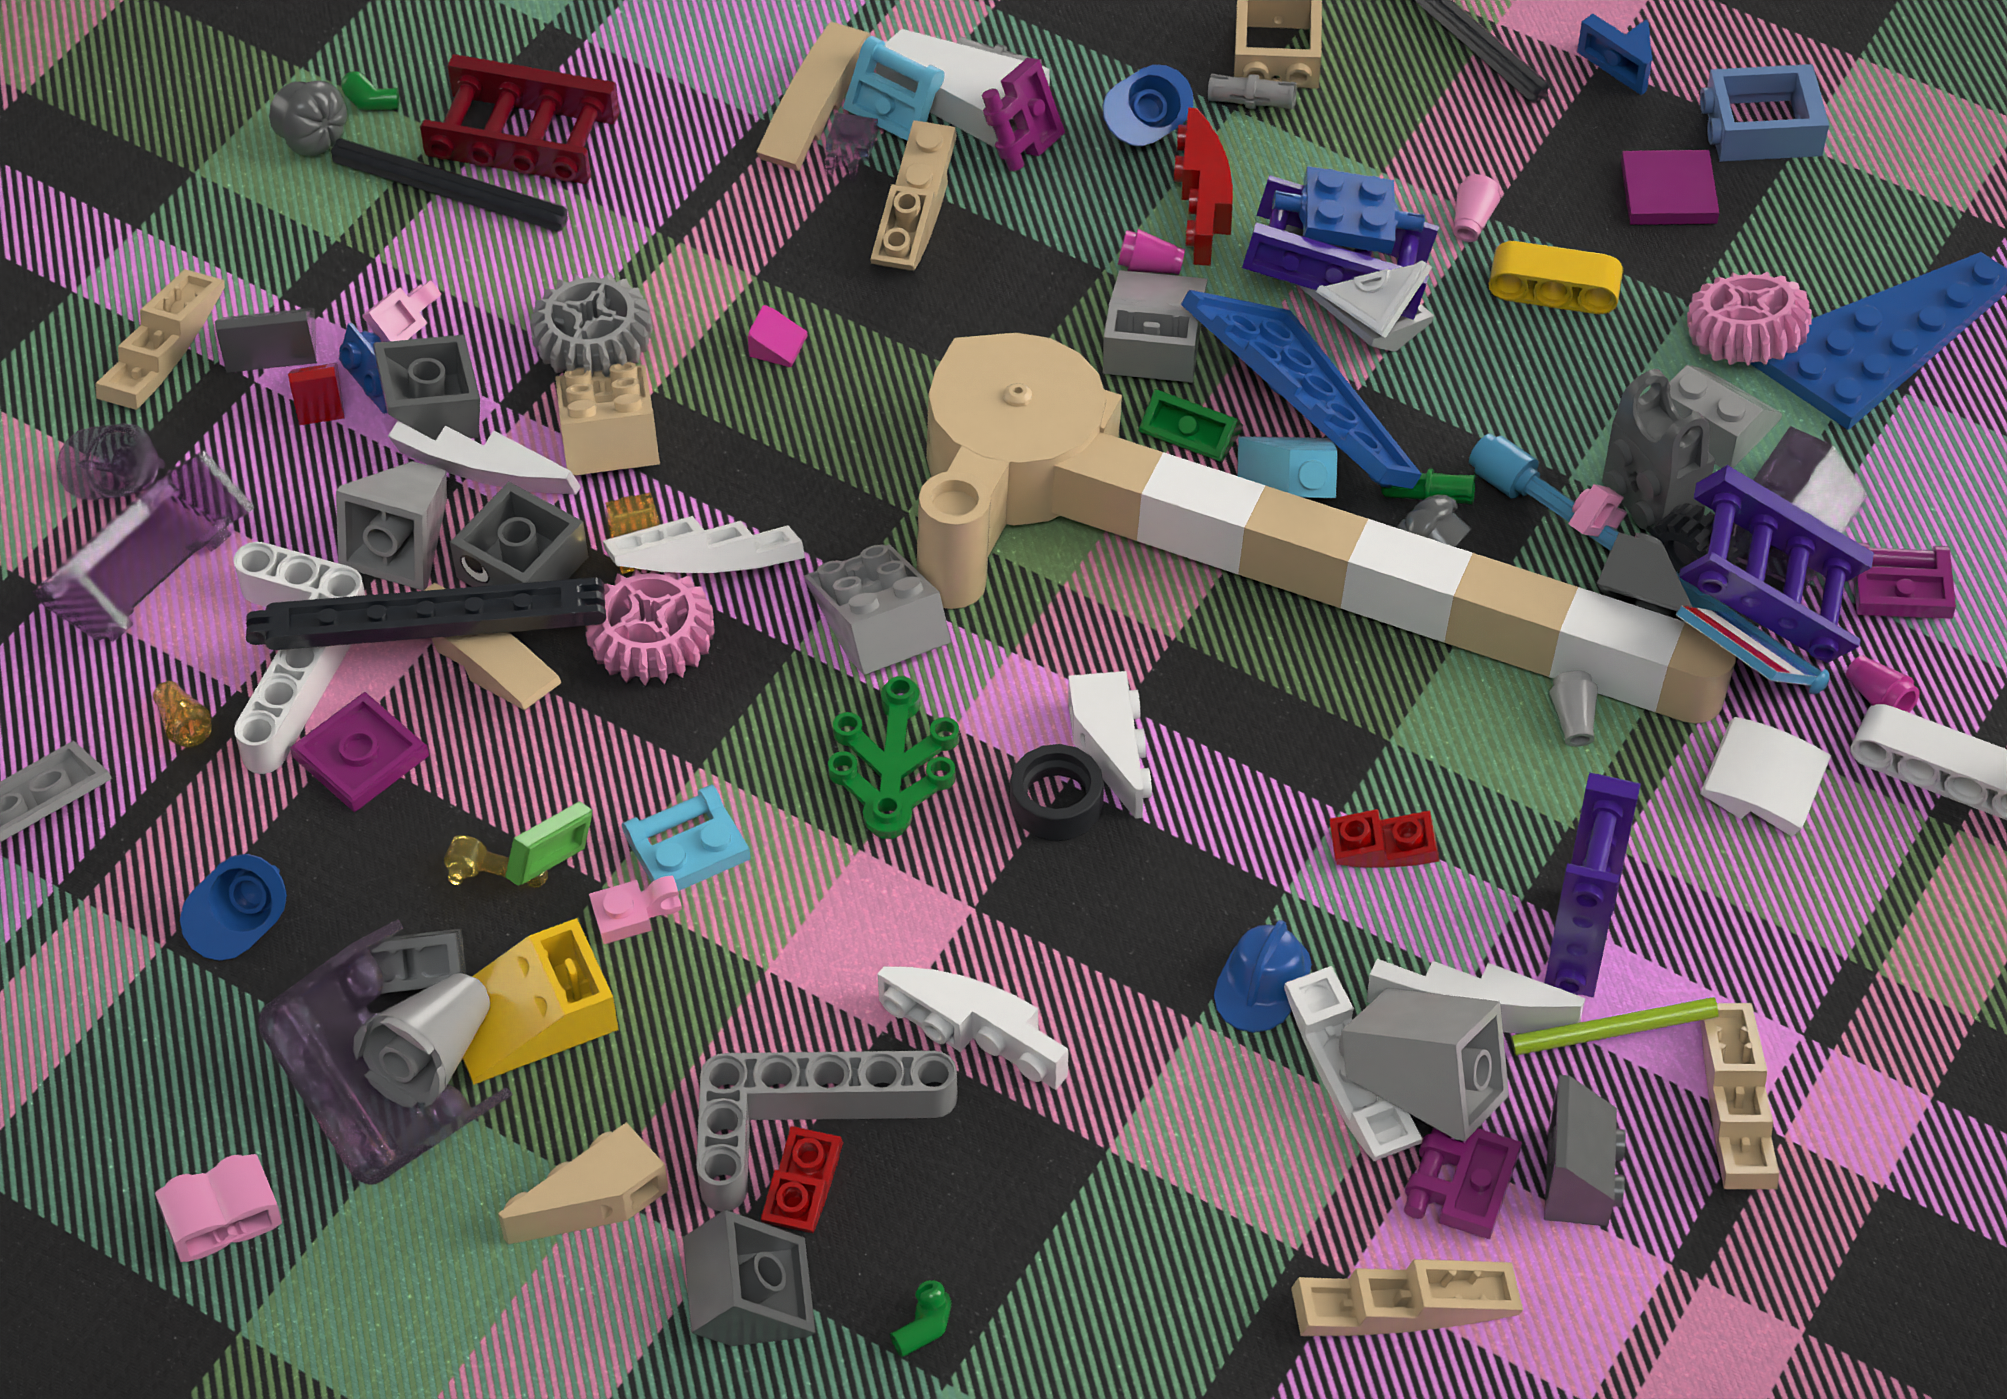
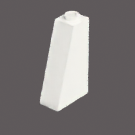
M901 29L890 40L885 41L887 48L925 67L933 65L944 71V81L935 94L930 113L995 147L997 137L993 126H989L986 123L983 114L985 104L982 99V93L995 88L998 90L1001 99L1005 97L1000 81L1023 60ZM880 63L876 64L877 74L916 92L918 82ZM1042 66L1049 85V69ZM1012 117L1009 122L1014 132L1017 130V127Z

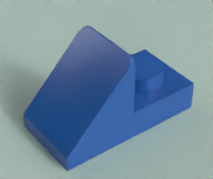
M1593 13L1581 22L1577 53L1640 95L1644 94L1647 91L1652 64L1648 20H1644L1624 34Z

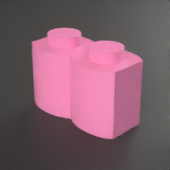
M257 1154L229 1156L221 1160L216 1167L207 1173L176 1176L155 1192L161 1214L180 1262L204 1258L220 1251L230 1243L252 1239L282 1224L277 1202Z

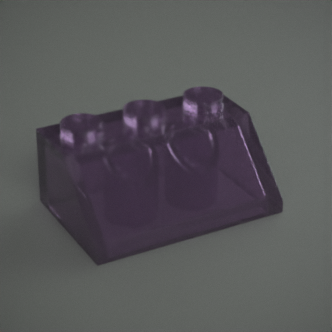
M1792 426L1788 428L1753 479L1755 482L1844 534L1867 497L1866 491L1832 444ZM1733 522L1731 535L1734 536L1736 543L1732 547L1739 549V556L1736 559L1747 565L1752 534ZM1770 545L1765 574L1785 582L1789 556ZM1808 566L1804 592L1818 573Z

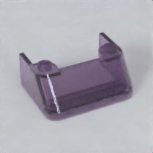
M203 450L163 475L37 586L32 593L46 608L97 641L108 637L113 642L134 624L129 616L134 612L133 608L192 554L204 546L210 552L220 546L232 534L227 527L232 522L248 514L255 507L207 452Z
M399 919L344 948L265 1005L258 1018L259 1030L264 1041L349 1172L358 1181L369 1185L377 1184L512 1096L509 1088L505 1087L471 1108L462 1093L455 1087L447 1084L441 1096L431 1105L425 1106V1103L417 1102L411 1108L401 1106L387 1099L365 1077V1074L370 1069L363 1055L356 1060L353 1051L354 1036L361 1025L372 1017L366 1005L374 1001L383 989L382 971L370 952L404 928Z

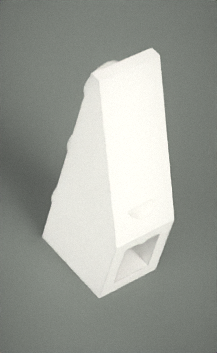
M1127 671L1069 676L1068 706L1073 744L1092 756L1101 768L1103 780L1135 818H1143V798L1152 797V785L1149 768H1140L1139 758H1146L1144 729H1135L1134 719H1140L1138 690H1129Z

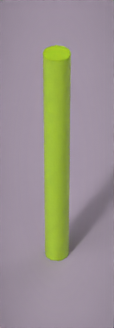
M1715 997L1512 1035L1511 1041L1514 1054L1517 1056L1719 1017Z

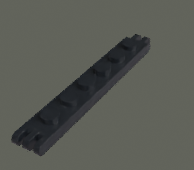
M593 577L274 602L268 604L266 610L251 611L246 615V641L252 645L265 644L271 650H287L599 625L606 621L605 596L603 594L604 582L600 578Z

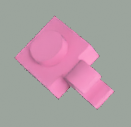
M431 280L423 286L422 284L418 285L407 295L399 287L390 292L362 317L374 333L379 336L381 342L408 340L427 324L420 311L436 300L441 293Z
M1593 484L1591 489L1584 490L1576 499L1572 508V512L1575 514L1568 524L1584 535L1595 537L1600 535L1606 525L1617 529L1627 514L1625 510L1617 508L1624 497L1609 487Z
M674 876L656 879L644 891H640L638 881L634 880L590 893V901L603 944L652 931L649 918L680 911L682 906Z

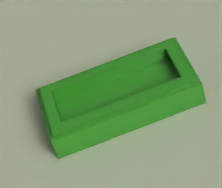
M579 801L514 837L505 877L519 886L583 850L592 818V809Z

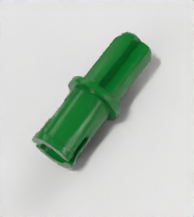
M1429 468L1427 474L1421 473L1422 475L1413 489L1398 486L1390 488L1381 486V492L1385 497L1424 500L1434 495H1447L1454 499L1456 503L1473 505L1475 475L1434 473V469Z

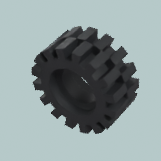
M1684 503L1682 506L1678 505L1651 529L1649 532L1650 536L1662 542L1676 572L1680 573V569L1708 554L1715 514L1710 511L1707 515H1704V507L1696 505L1692 508L1691 503ZM1731 535L1727 561L1737 566L1739 561L1736 558L1739 556V549L1732 547L1736 540Z

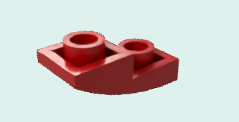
M1378 809L1329 819L1337 865L1389 868L1440 862L1430 810L1381 820Z
M790 1126L779 1170H774L761 1217L763 1223L814 1233L827 1199L843 1146L840 1136Z

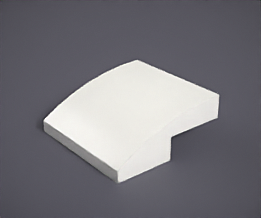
M1734 717L1729 722L1700 794L1740 819L1751 811L1793 837L1803 828L1831 755L1782 730L1755 721Z

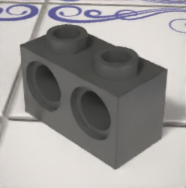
M461 928L366 939L353 944L359 996L429 988L453 974L462 973L467 975Z

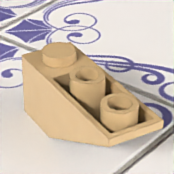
M626 1122L613 1132L601 1134L593 1141L588 1150L571 1162H563L557 1165L549 1173L547 1179L530 1191L521 1192L512 1197L504 1209L498 1213L504 1240L508 1244L627 1221L669 1191L665 1164Z

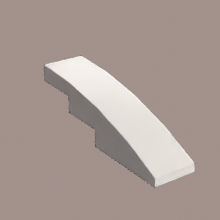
M399 421L396 422L388 435L401 453L425 464L436 465L446 470L447 473L483 484L504 487L508 482H511L528 492L577 494L581 488L570 470L494 430L484 446L446 425L436 441Z
M693 516L603 541L604 550L616 566L658 572L717 573L762 568L805 558L801 539L788 525L752 535L741 521L704 530Z
M1379 959L1376 960L1369 976L1366 1002L1371 1003L1386 988L1500 1001L1503 1032L1517 1034L1580 1023L1585 998L1490 963L1487 964L1482 977L1478 978L1432 961L1426 976Z

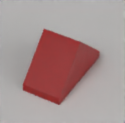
M337 363L292 369L288 373L299 426L345 419Z

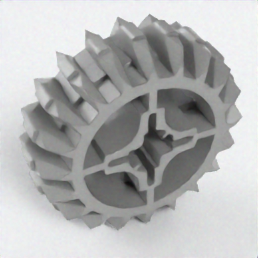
M592 271L589 278L581 279L575 273L571 282L567 283L558 279L556 290L544 289L543 299L535 301L534 313L531 314L530 320L533 346L536 347V352H539L543 363L551 364L555 373L584 368L585 373L591 370L592 376L594 375L593 371L602 370V374L605 377H609L610 366L617 363L621 364V366L627 362L638 363L639 356L641 355L640 352H645L648 349L649 338H651L653 330L650 307L647 305V301L643 299L639 288H631L627 278L616 282L611 273L604 278H598L594 271Z

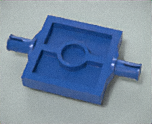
M1307 166L1301 195L1275 190L1272 201V209L1274 210L1279 209L1298 213L1303 223V237L1331 245L1388 254L1392 253L1395 244L1396 228L1422 233L1425 223V214L1399 211L1395 202L1394 180L1340 172L1333 169Z

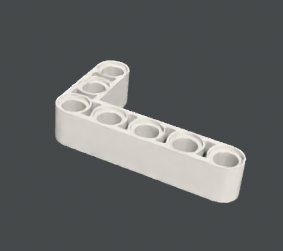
M247 543L239 548L233 559L242 595L246 600L264 607L274 602L365 595L362 578L357 570L349 566L268 543ZM351 644L278 650L234 728L242 761L248 770L253 773L265 774L273 772L284 763L290 752V746L295 744Z
M1876 704L1867 710L1851 745V754L1860 764L2007 820V749L1889 705Z

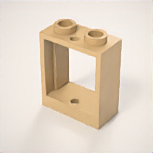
M1237 0L1234 77L1248 78L1249 74L1259 75L1260 79L1269 81L1297 82V88L1319 89L1322 0ZM1247 27L1310 29L1309 50L1246 47ZM1278 75L1280 78L1276 79L1273 76Z

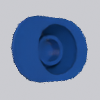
M1151 65L1140 69L1119 82L1106 94L1102 104L1103 118L1108 129L1119 140L1133 146H1145L1166 136L1187 120L1188 107L1193 108L1194 105L1193 91L1188 80L1178 70L1167 65Z
M250 854L233 855L220 863L190 893L183 903L180 923L182 934L190 947L203 957L219 961L235 958L248 950L278 921L285 910L287 894L284 881L279 875L280 870L263 858Z
M1279 920L1276 925H1260L1248 930L1234 947L1217 980L1214 992L1216 1009L1226 1023L1238 1030L1255 1033L1271 1030L1283 1023L1292 1011L1284 989L1285 983L1310 974L1312 963L1309 952L1292 932L1287 930L1285 921Z

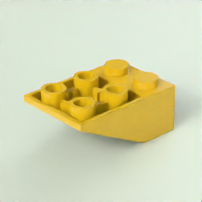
M577 918L529 935L472 976L481 981L485 986L490 999V1009L462 1059L474 1085L619 1030L613 995Z

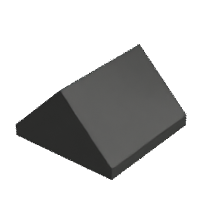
M314 308L229 316L215 320L216 333L227 373L317 363Z

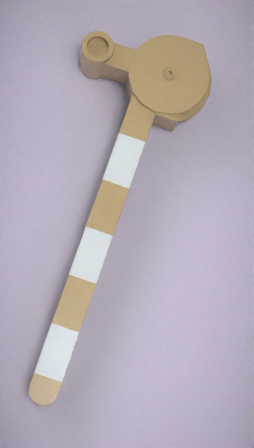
M1022 333L954 338L935 370L928 397L926 458L931 478L924 483L919 494L916 570L940 592L943 608L956 609L967 607L975 603L984 594L987 583L988 556L1006 524L1015 526L1047 522L1058 516H1063L1553 679L1564 672L1584 671L1592 676V682L1597 684L1598 694L1683 722L1695 724L1708 722L1717 717L1722 710L1735 666L1736 656L1687 622L1119 438L1122 395L1104 390L1099 373L1079 352L1051 338Z

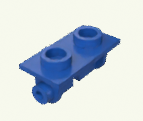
M348 323L343 343L340 346L338 359L363 388L366 395L371 398L383 414H386L387 408L373 350V343L381 342V339L375 333L368 331L359 332L353 323Z

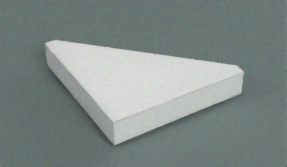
M1419 261L1414 265L1393 270L1386 269L1354 277L1353 280L1328 286L1321 285L1316 292L1386 338L1432 269V266L1424 261Z

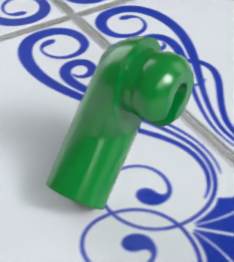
M357 71L348 72L342 78L341 87L344 95L359 110L399 109L398 88L376 89L364 74Z
M934 1280L926 1281L917 1288L915 1296L919 1302L917 1303L914 1321L890 1333L892 1344L901 1357L940 1338L946 1331L951 1310V1300L940 1282Z

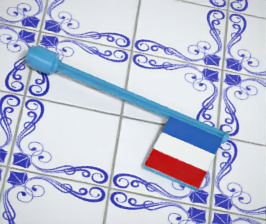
M1491 433L1483 436L1475 445L1469 457V464L1475 468L1476 475L1510 498H1515L1520 494L1523 496L1529 494L1568 522L1575 514L1572 512L1575 502L1539 478L1540 473L1537 471L1539 462L1536 458L1505 437H1495ZM1606 525L1598 537H1590L1611 551L1619 532ZM1679 578L1692 607L1681 606L1676 613L1678 617L1771 681L1804 684L1810 688V694H1818L1827 687L1830 680V674L1827 669L1820 671L1714 597L1702 593L1695 586Z

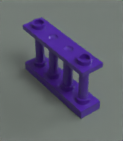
M1269 175L1256 216L1270 219L1268 226L1255 223L1242 268L1317 290L1321 285L1328 286L1353 280L1354 277L1386 269L1402 268L1417 264L1419 261L1427 263L1439 226L1425 222L1422 233L1396 228L1395 244L1392 253L1383 254L1398 258L1397 264L1371 257L1372 251L1354 248L1353 252L1285 231L1287 225L1303 229V223L1297 212L1272 209L1274 192L1278 190L1280 192L1301 195L1303 185ZM1429 274L1401 316L1415 319Z
M1728 465L1697 482L1693 499L1715 512L1708 554L1680 569L1679 578L1825 663H1829L1860 646V638L1838 626L1844 583L1872 568L1874 552ZM1733 522L1752 534L1746 571L1727 561ZM1770 545L1789 556L1783 593L1764 583ZM1807 566L1826 578L1820 615L1801 604Z
M1589 772L1571 864L1567 863L1544 981L1545 984L1575 995L1580 994L1594 998L1641 783Z

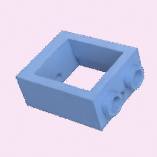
M1813 64L1710 70L1708 86L1702 88L1700 92V107L1703 114L1708 113V140L1710 144L1716 145L1720 162L1823 155L1829 122ZM1791 101L1795 119L1734 122L1730 104Z

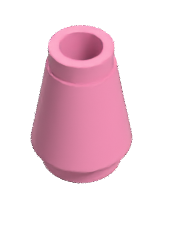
M1474 174L1468 176L1458 186L1453 234L1458 239L1465 242L1476 241L1500 201L1499 187L1493 179L1484 175Z

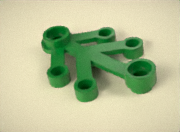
M905 676L891 678L881 691L882 709L888 716L884 751L862 731V720L857 714L844 712L837 715L833 721L835 740L841 745L849 746L881 777L880 791L858 773L857 759L849 752H837L829 758V777L834 783L843 785L864 805L863 820L865 825L875 836L882 839H893L902 835L912 821V809L937 791L949 789L956 780L955 764L951 759L947 757L933 758L942 751L955 748L959 743V725L952 718L941 717L934 720L930 726V735L905 752L908 719L915 716L920 709V690L915 682ZM845 726H851L855 728L854 730L849 732L840 730ZM942 731L952 733L950 736L942 737L938 735V733ZM929 761L926 765V776L900 792L901 780ZM843 765L850 767L847 771L836 770L837 767ZM937 771H946L948 773L945 776L934 775ZM893 811V813L891 814H884L881 812Z

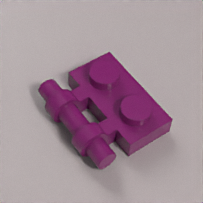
M1026 58L1000 81L1005 93V97L1002 99L995 88L982 93V99L985 104L983 114L986 123L989 126H993L997 137L995 147L998 156L1001 159H1005L1009 171H1017L1023 168L1024 161L1021 153L1024 150L1028 155L1040 156L1065 133L1040 59ZM1012 117L1017 127V130L1014 132L1009 122Z
M1433 1127L1431 1134L1423 1138L1419 1150L1422 1160L1418 1171L1411 1174L1405 1189L1408 1199L1404 1212L1412 1218L1421 1219L1425 1215L1428 1204L1435 1202L1443 1205L1440 1224L1491 1239L1520 1154L1522 1142L1477 1128L1466 1142L1463 1143L1451 1139V1136ZM1449 1163L1457 1166L1452 1182L1438 1178L1442 1165Z

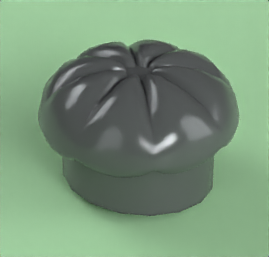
M294 81L285 85L276 93L270 106V125L277 135L285 138L287 145L295 153L303 156H318L329 150V148L334 146L336 140L341 138L343 127L347 121V108L341 92L329 82L310 81L306 83Z
M1434 495L1424 499L1396 527L1454 547L1471 530L1454 513L1457 510V503L1447 495Z

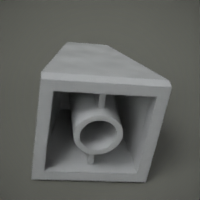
M412 461L341 485L336 490L338 564L349 566L363 574L424 591L428 586L447 502V471L433 464L425 465Z

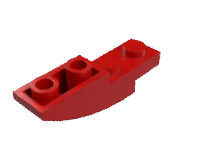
M1188 107L1187 125H1178L1177 151H1184V156H1175L1174 182H1182L1181 200L1189 201L1188 214L1196 215V220H1187L1186 246L1194 247L1193 265L1211 266L1213 234L1231 235L1233 208L1231 170L1226 152L1209 121L1198 108Z

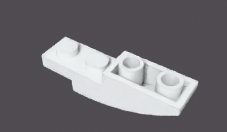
M883 967L877 973L879 1001L883 1007L897 1018L905 1017L920 1026L924 1033L934 1042L939 1044L947 1043L961 1052L972 1039H975L977 1044L988 1054L993 1056L1001 1055L1015 1064L1028 1079L1034 1082L1042 1081L1055 1090L1067 1078L1068 1048L1038 1030V1008L1021 998L990 984L939 970L915 967Z

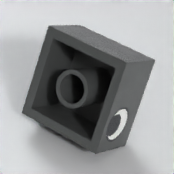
M508 482L450 541L456 577L472 587L568 580L589 557L583 521L511 482Z

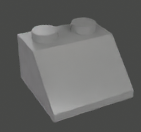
M1686 365L1669 382L1671 399L1678 414L1685 418L1693 411H1697L1709 422L1708 453L1715 459V464L1721 468L1726 465L1734 468L1782 417V413L1704 368Z

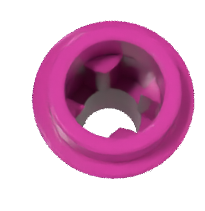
M1137 229V232L1126 230L1118 265L1128 267L1127 271L1173 273L1179 275L1185 249L1179 248L1140 229Z
M1864 655L1854 659L1846 671V678L1852 682L1872 706L1885 704L1909 713L1918 701L1919 689L1914 686L1913 678Z

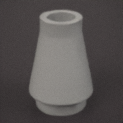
M1568 671L1557 675L1553 679V687L1549 692L1564 732L1565 743L1574 747L1585 746L1594 741L1593 729L1598 686L1592 682V676L1584 671Z

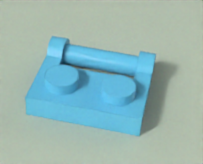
M869 36L861 47L843 109L908 141L913 120L927 122L935 94L943 84L944 71L933 65L925 67L887 48L883 40ZM880 63L918 82L916 92L875 73L876 64Z
M713 784L699 789L698 796L639 821L635 817L622 823L624 835L651 883L661 877L674 876L678 891L751 859L747 843L723 806L720 795ZM705 813L710 819L705 823L654 845H651L647 839Z

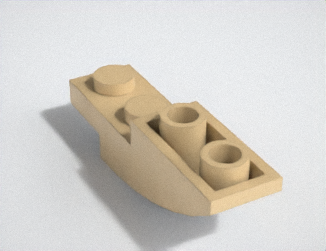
M913 120L896 184H891L871 255V264L912 271L916 269L931 237L947 188V170L957 137L956 127Z

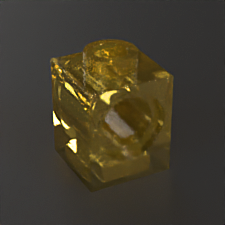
M651 492L605 502L611 538L660 525ZM619 566L621 574L632 572L635 569Z

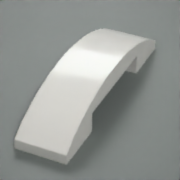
M1332 966L1285 983L1284 989L1290 1007L1317 1072L1346 1125L1373 1161H1377L1421 1144L1422 1137L1408 1112L1346 1078L1344 1057L1341 1056L1339 1051V1039L1341 1030L1353 1020L1354 1008Z

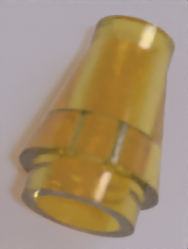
M166 681L156 687L153 692V700L158 707L168 739L183 747H193L202 743L211 732V714L209 710L183 691L176 682Z

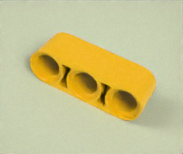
M1507 241L1501 243L1495 250L1489 279V290L1499 299L1592 314H1606L1613 311L1618 304L1623 266L1619 260L1606 254L1519 241Z

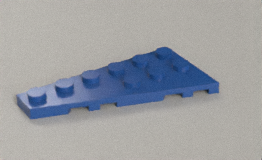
M1982 252L1812 318L1806 343L1799 345L1797 352L1785 353L1783 360L1771 358L1768 359L1767 364H1763L1760 361L1751 362L1750 364L1849 430L2007 293V268Z
M1188 290L1181 305L1262 377L1274 392L1283 396L1365 470L1371 480L1386 488L1392 486L1414 488L1422 475L1421 472L1291 310Z

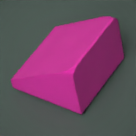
M763 305L748 333L749 357L792 367L807 338V331L775 309Z

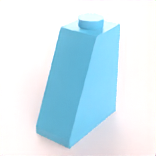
M1238 436L1237 476L1300 497L1336 498L1337 449L1329 438Z

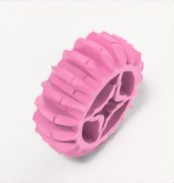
M1751 271L1747 275L1732 273L1731 277L1726 279L1716 277L1714 284H1703L1701 291L1693 294L1692 302L1689 304V312H1687V326L1689 327L1692 344L1699 347L1701 354H1711L1713 361L1727 359L1729 365H1733L1736 362H1745L1749 366L1751 362L1758 361L1767 364L1768 359L1771 358L1783 360L1785 353H1795L1798 351L1799 345L1806 343L1809 325L1812 323L1807 293L1799 289L1798 283L1787 282L1785 276L1770 277L1769 272H1765L1762 275H1753Z
M635 568L631 577L626 578L617 573L616 580L614 581L615 585L604 584L603 594L605 596L606 621L599 625L586 626V639L597 663L605 664V669L608 670L609 675L621 672V676L626 683L635 676H638L646 686L652 677H658L665 684L668 674L675 673L683 678L686 671L685 665L698 667L700 655L708 654L710 640L713 639L715 629L712 619L714 616L712 605L706 599L702 586L694 587V582H692L690 575L678 579L676 572H667L663 575L658 571H651L650 573L641 574Z

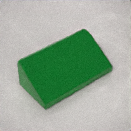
M1155 389L1138 432L1222 463L1238 438L1243 424L1237 418Z

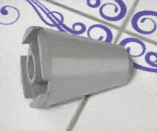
M462 973L453 974L368 1019L361 1025L354 1036L353 1051L356 1060L363 1055L370 1069L365 1074L369 1083L387 1099L401 1106L412 1108L417 1102L425 1103V1106L431 1105L445 1090L490 1009V999L485 986L475 977Z

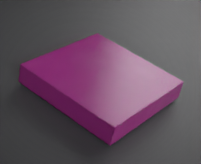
M1709 150L1622 151L1621 167L1630 225L1718 223L1719 207Z
M363 692L290 746L292 757L354 813L429 756L427 745L366 692Z

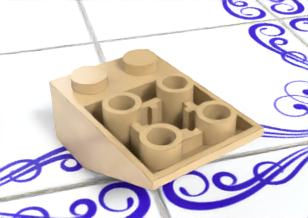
M627 362L621 366V364L617 363L610 366L609 377H605L602 374V370L593 371L594 375L592 376L591 370L585 373L584 368H576L573 371H566L562 376H555L566 466L573 475L660 464L645 365L636 366L635 363Z

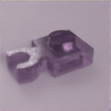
M836 112L826 140L827 156L825 166L827 177L832 178L835 169L846 167L848 168V180H856L859 174L858 160L869 161L878 134V119Z

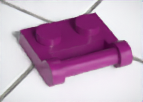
M1857 542L1874 552L1872 568L1853 578L1857 615L1953 619L1956 602L1949 546H1933L1932 550L1869 548L1868 543Z

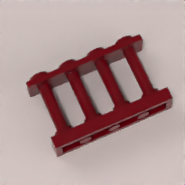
M456 54L452 55L447 67L452 96L455 98L443 122L422 121L420 132L426 156L588 184L591 172L588 150L584 148V145L595 121L615 125L620 114L616 82ZM472 100L495 104L484 130L461 126ZM513 107L536 111L525 137L502 133ZM554 114L577 118L566 144L543 140Z

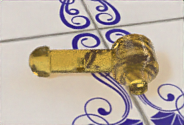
M456 835L453 837L444 857V864L449 869L448 880L455 885H460L466 877L476 876L479 870L505 877L509 857L487 852L486 846L481 841L467 835ZM546 870L526 883L530 887H541L548 879V871Z

